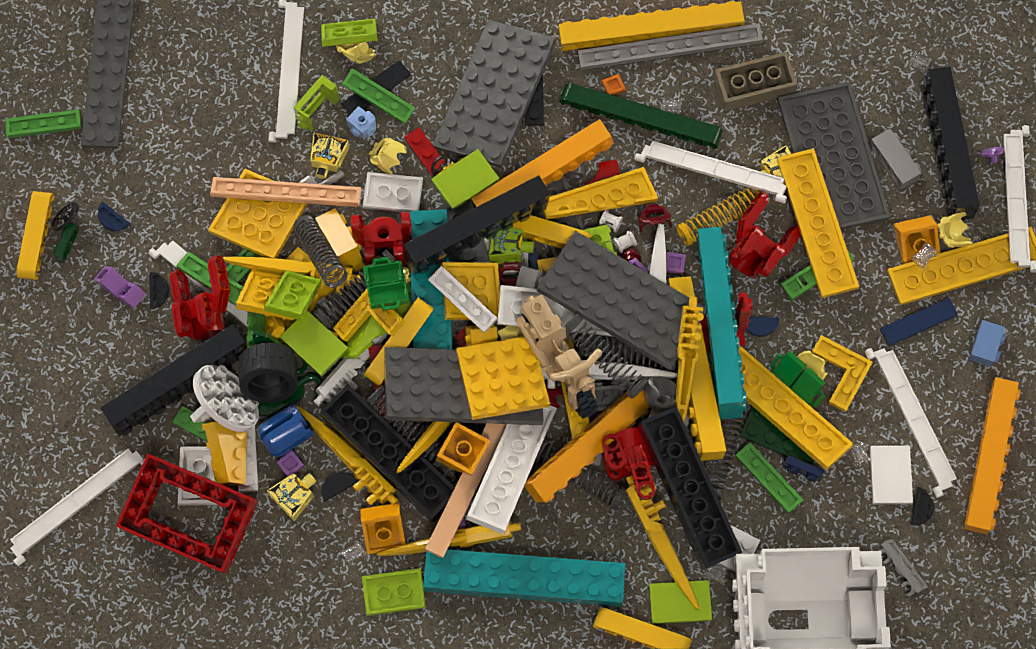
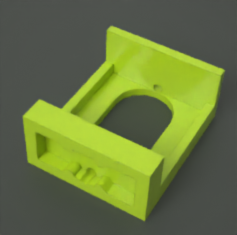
M323 75L320 76L293 107L297 125L303 130L313 131L310 116L325 99L334 105L340 100L337 85ZM320 89L318 95L311 101V103L304 109V111H302L301 109Z

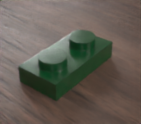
M69 223L62 230L60 243L56 244L53 252L58 262L65 263L79 232L76 224Z

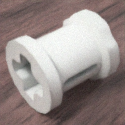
M605 210L600 218L599 225L607 224L608 227L613 229V232H617L622 224L623 217H617L610 214L608 210Z
M629 230L625 235L612 239L619 254L623 253V250L628 247L637 245L634 235Z

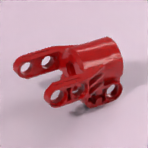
M761 191L754 198L738 221L735 240L737 245L728 256L729 263L736 270L753 279H756L760 274L763 277L768 276L779 260L789 254L801 237L797 223L788 229L779 243H774L764 235V230L758 225L753 226V223L768 203L769 195L764 191Z
M410 212L400 213L402 223L399 224L390 217H379L371 221L369 225H364L361 215H351L354 241L365 247L367 266L368 264H373V259L377 256L376 248H394L395 260L401 261L402 267H406V261L403 257V245L412 240ZM383 233L389 234L386 238H380V235Z
M220 255L211 257L208 262L212 293L203 292L197 294L194 299H191L188 278L178 269L172 271L169 275L174 302L171 307L174 328L177 335L181 338L189 337L191 340L196 341L208 340L225 329L223 313H226L230 287L225 261Z
M637 427L628 428L614 434L605 435L602 440L604 451L602 453V460L608 478L612 479V481H618L622 477L632 475L639 498L642 500L652 499L655 494V485L650 470L653 468L654 463ZM609 439H614L615 442H611L608 445L609 447H607L605 444L606 441ZM642 487H650L652 493H649L648 496L643 495L640 492Z

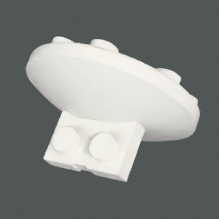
M206 365L196 372L193 378V388L201 406L190 416L193 423L215 421L237 432L248 431L257 423L259 418V402L250 400L241 393L239 378L235 374L227 370L223 365Z

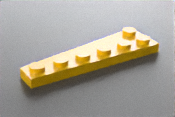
M641 167L551 196L543 215L548 220L657 202L658 196L645 168Z

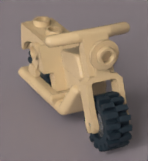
M543 295L537 297L530 296L523 301L524 304L519 309L522 312V316L515 321L542 365L543 371L546 372L552 381L571 384L566 389L568 403L570 407L572 406L573 411L578 412L582 419L597 412L598 406L594 400L596 399L595 379L590 377L589 368L602 355V351L596 349L583 362L574 349H569L564 340L566 338V328L561 327L562 322L560 318L553 314Z

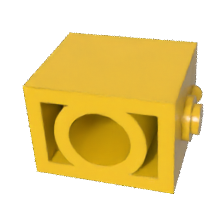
M477 325L465 326L466 346L498 341L497 327L494 325L486 333Z

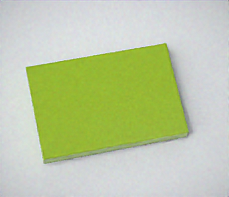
M375 18L321 25L322 47L378 41Z
M479 149L433 177L431 181L453 211L498 182L500 178Z
M286 270L264 305V311L301 320L321 287L322 280Z
M306 311L301 320H296L280 336V339L321 377L349 350L343 342L309 311Z
M421 568L362 576L366 616L426 608Z
M709 580L689 581L700 609H696L676 582L649 584L652 624L712 621Z

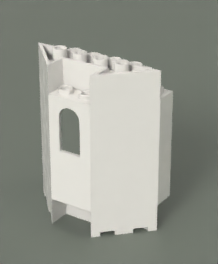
M859 547L762 549L760 554H736V580H732V590L735 592L733 610L737 612L738 620H734V631L738 632V640H735V649H890V629L886 627L884 601L886 572L885 566H882L881 551H860ZM776 610H808L809 629L776 630L769 625L768 617Z

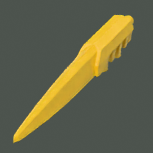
M222 257L227 263L248 269L254 268L284 274L287 270L322 280L312 261L304 262L266 257ZM344 267L347 271V279L342 285L336 287L335 292L342 295L340 288L344 289L345 284L351 287L349 280L356 282L354 276L361 279L359 275L353 274V268ZM338 269L329 272L327 275L335 273ZM341 269L335 275L328 276L326 278L330 279L338 276L341 272ZM344 271L342 272V274H341L338 278L333 279V280H326V281H328V282H335V281L339 280L340 278H342V276H343V274H344ZM323 280L318 290L319 292L324 291L325 283Z
M692 296L689 299V306H683L677 347L679 363L675 407L677 406L683 422H685L690 399L695 361H698L697 349H699V345H696V340L701 339V334L697 330L702 327V325H698V322L704 318V315L700 313L703 312V308L696 307L698 297Z
M296 406L304 420L354 473L355 478L359 480L352 486L353 489L358 492L365 486L368 492L372 493L366 499L369 505H372L376 500H379L382 505L387 501L391 504L399 502L394 496L396 489L346 440L302 407Z
M432 422L397 469V473L404 470L425 452L453 422Z
M632 475L627 477L626 480L630 487L626 489V493L651 543L682 592L696 609H700L676 551L663 525L658 523L662 519L658 511L666 507L665 502L661 500L654 504L653 499L642 500L637 495ZM644 486L640 492L648 496L652 490L650 487Z
M509 521L504 534L481 525L458 529L449 548L460 546L461 549L474 544L513 537V532L522 530L521 524H511ZM430 538L383 550L376 555L393 556L426 552L425 548Z

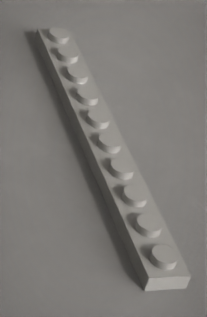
M760 23L578 50L580 69L586 70L759 44L763 42Z

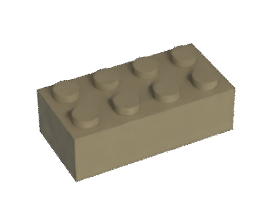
M787 52L715 69L714 82L724 111L795 94L797 89V82Z

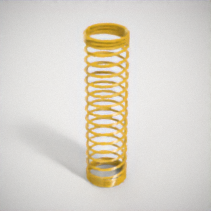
M744 188L743 192L738 191V195L733 194L732 197H728L722 203L718 202L717 206H712V209L707 208L706 212L702 211L701 215L697 214L696 218H691V221L686 220V224L680 223L677 225L679 236L682 238L684 235L687 241H684V244L690 246L691 244L693 245V241L696 242L695 235L687 225L689 221L693 229H696L698 232L697 227L693 223V218L697 221L699 227L704 228L698 220V216H700L703 223L705 224L706 222L707 226L711 228L703 217V213H705L708 220L710 221L711 219L714 226L717 227L714 220L708 214V210L712 211L715 219L717 217L719 223L717 222L718 226L723 227L713 207L717 208L720 216L722 214L725 221L722 219L723 223L728 225L726 217L719 209V204L722 205L725 213L727 211L730 216L728 220L733 223V218L724 206V201L728 203L730 210L731 208L735 213L733 217L738 220V215L734 207L729 203V198L733 200L735 207L736 205L740 209L738 213L742 216L743 211L734 200V196L738 197L739 203L741 205L743 203L747 210V206L739 196V193H742L745 201L747 202L748 200L751 204L750 199L744 193V190H747L750 198H755L750 188ZM753 189L756 196L761 192L760 190Z

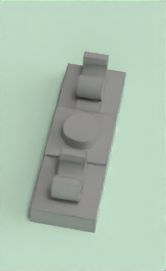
M893 539L881 544L883 549L879 551H881V554L885 552L888 556L883 561L884 564L892 561L895 564L894 568L901 576L903 575L908 580L901 584L902 588L907 585L911 586L912 589L907 594L908 596L914 595L916 592L920 593L928 588Z

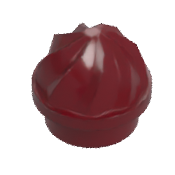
M630 248L622 255V258L628 262L634 258L641 262L640 253L636 249Z

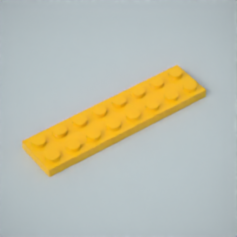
M814 148L777 157V163L782 178H784V184L786 185L789 200L821 298L859 289V284Z
M1028 227L1030 261H1036V237L1032 227ZM1008 233L889 268L887 273L898 303L901 306L1029 267H1018V263H1010Z
M740 346L739 355L741 354L742 359L741 371L744 375L743 385L746 391L747 402L827 471L852 448L853 443Z

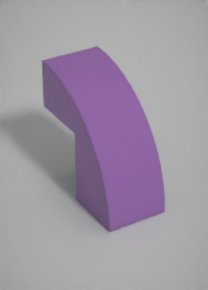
M106 265L94 278V281L103 289L132 308H135L146 295L136 284L128 282L115 269Z

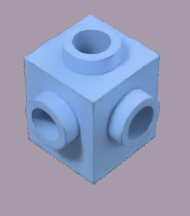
M359 106L346 119L351 133L356 137L360 136L363 140L367 136L373 135L376 131L375 116L369 111L365 112Z

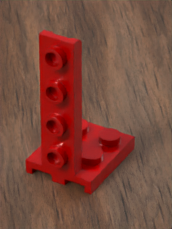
M747 292L738 295L734 313L737 320V337H739L741 347L746 346L744 334L745 330L748 329L749 316H751V310H753L751 298L748 299ZM705 314L700 323L702 325L706 352H711L707 317Z

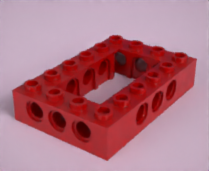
M147 453L116 527L219 572L228 573L259 500ZM162 482L230 509L228 517L224 519L225 523L221 533L216 537L217 542L215 546L148 518Z

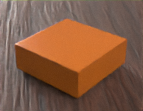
M619 74L601 81L606 93L615 96L626 91Z

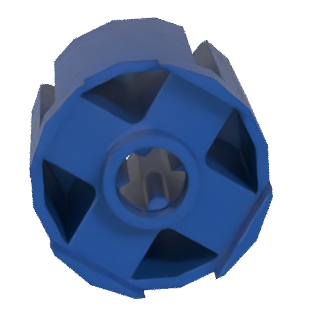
M294 403L258 427L259 438L269 453L275 457H282L314 436Z

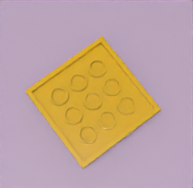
M244 169L239 179L273 181L247 169ZM227 198L208 231L210 234L263 257L277 258L293 231L295 221L302 216L309 203Z
M525 337L456 348L472 420L550 406L540 362Z

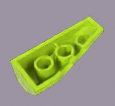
M410 303L399 305V308L395 309V311L404 318L412 305ZM372 315L367 318L349 339L346 345L349 350L342 356L344 359H356L373 345V339L380 335L384 336L387 333Z

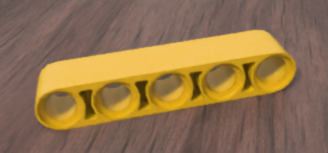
M33 191L17 265V278L38 280L37 273L40 271L42 262L40 257L45 247L44 237L47 236L49 227L47 222L48 218L51 217V202L54 201L53 193Z
M532 215L522 223L520 221L514 223L512 227L523 230L526 239L560 249L566 246L575 231L591 239V234L586 231Z
M418 297L403 318L405 323L394 336H390L364 373V376L380 386L385 379V347L407 348L434 308Z
M599 607L593 627L597 630L601 628L606 633L614 636H623V639L634 643L636 641L640 642L642 646L651 649H689L692 642L690 638L602 607Z

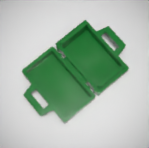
M389 257L375 258L372 265L363 267L371 309L382 308L385 311L398 309L399 305L409 304L401 261L391 262Z
M791 351L787 352L785 356L778 353L770 364V368L774 370L772 374L808 405L811 404L813 407H818L825 398L821 391L825 381L810 368L805 369L807 365ZM781 359L779 364L777 366H774L777 363V361ZM819 394V398L814 402L813 399Z

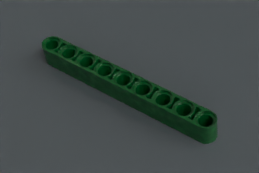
M571 83L565 84L559 100L562 105L567 104L578 110H588L589 113L595 115L602 114L606 118L616 121L619 119L623 123L633 126L636 124L643 129L656 130L660 134L667 136H677L678 139L684 141L691 140L698 145L713 147L712 149L718 148L723 129L716 125Z

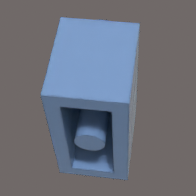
M982 320L969 360L992 367L994 362L997 363L1001 354L998 351L999 345H1003L1006 334H1003L1005 327Z

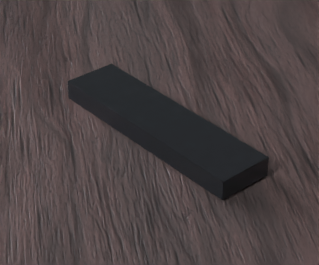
M399 60L372 81L391 91L410 77L411 73ZM355 93L341 103L349 115L358 106L365 110L372 105Z

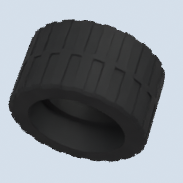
M261 343L248 347L241 353L239 357V388L245 397L261 403H271L285 400L296 392L298 386L297 357L290 348L281 344Z

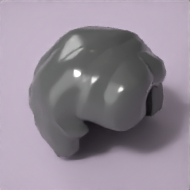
M662 376L649 378L647 380L648 384L644 387V398L648 406L659 411H666L675 407L676 383Z

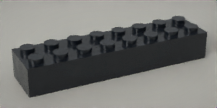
M951 67L928 69L927 75L924 77V83L921 85V93L923 96H926L924 107L926 113L929 112L930 116L928 118V127L933 130L931 141L932 146H936L937 150L935 161L936 164H940L941 170L938 171L939 180L943 181L944 184L942 195L943 198H947L946 214L951 216L956 213L966 212V216L962 217L961 220L974 219L980 204Z
M538 175L403 245V257L413 275L417 273L423 274L429 270V267L435 264L436 266L441 265L442 262L446 261V258L450 256L456 257L468 247L470 249L480 244L479 241L485 238L489 240L495 237L496 233L501 230H509L513 227L514 223L518 221L522 223L528 220L530 215L544 212L547 209L551 194Z
M234 324L103 405L100 409L118 436L128 435L136 425H143L148 422L150 416L161 414L169 404H176L182 400V396L185 394L194 393L193 378L196 372L203 366L223 365L227 370H230L232 364L237 361L239 363L241 353L248 348L246 342Z
M347 384L320 411L321 417L426 519L433 523L444 511L455 487L422 455L404 470L397 473L398 467L413 446Z
M677 406L638 423L637 427L701 569H707L736 556V554L743 553Z

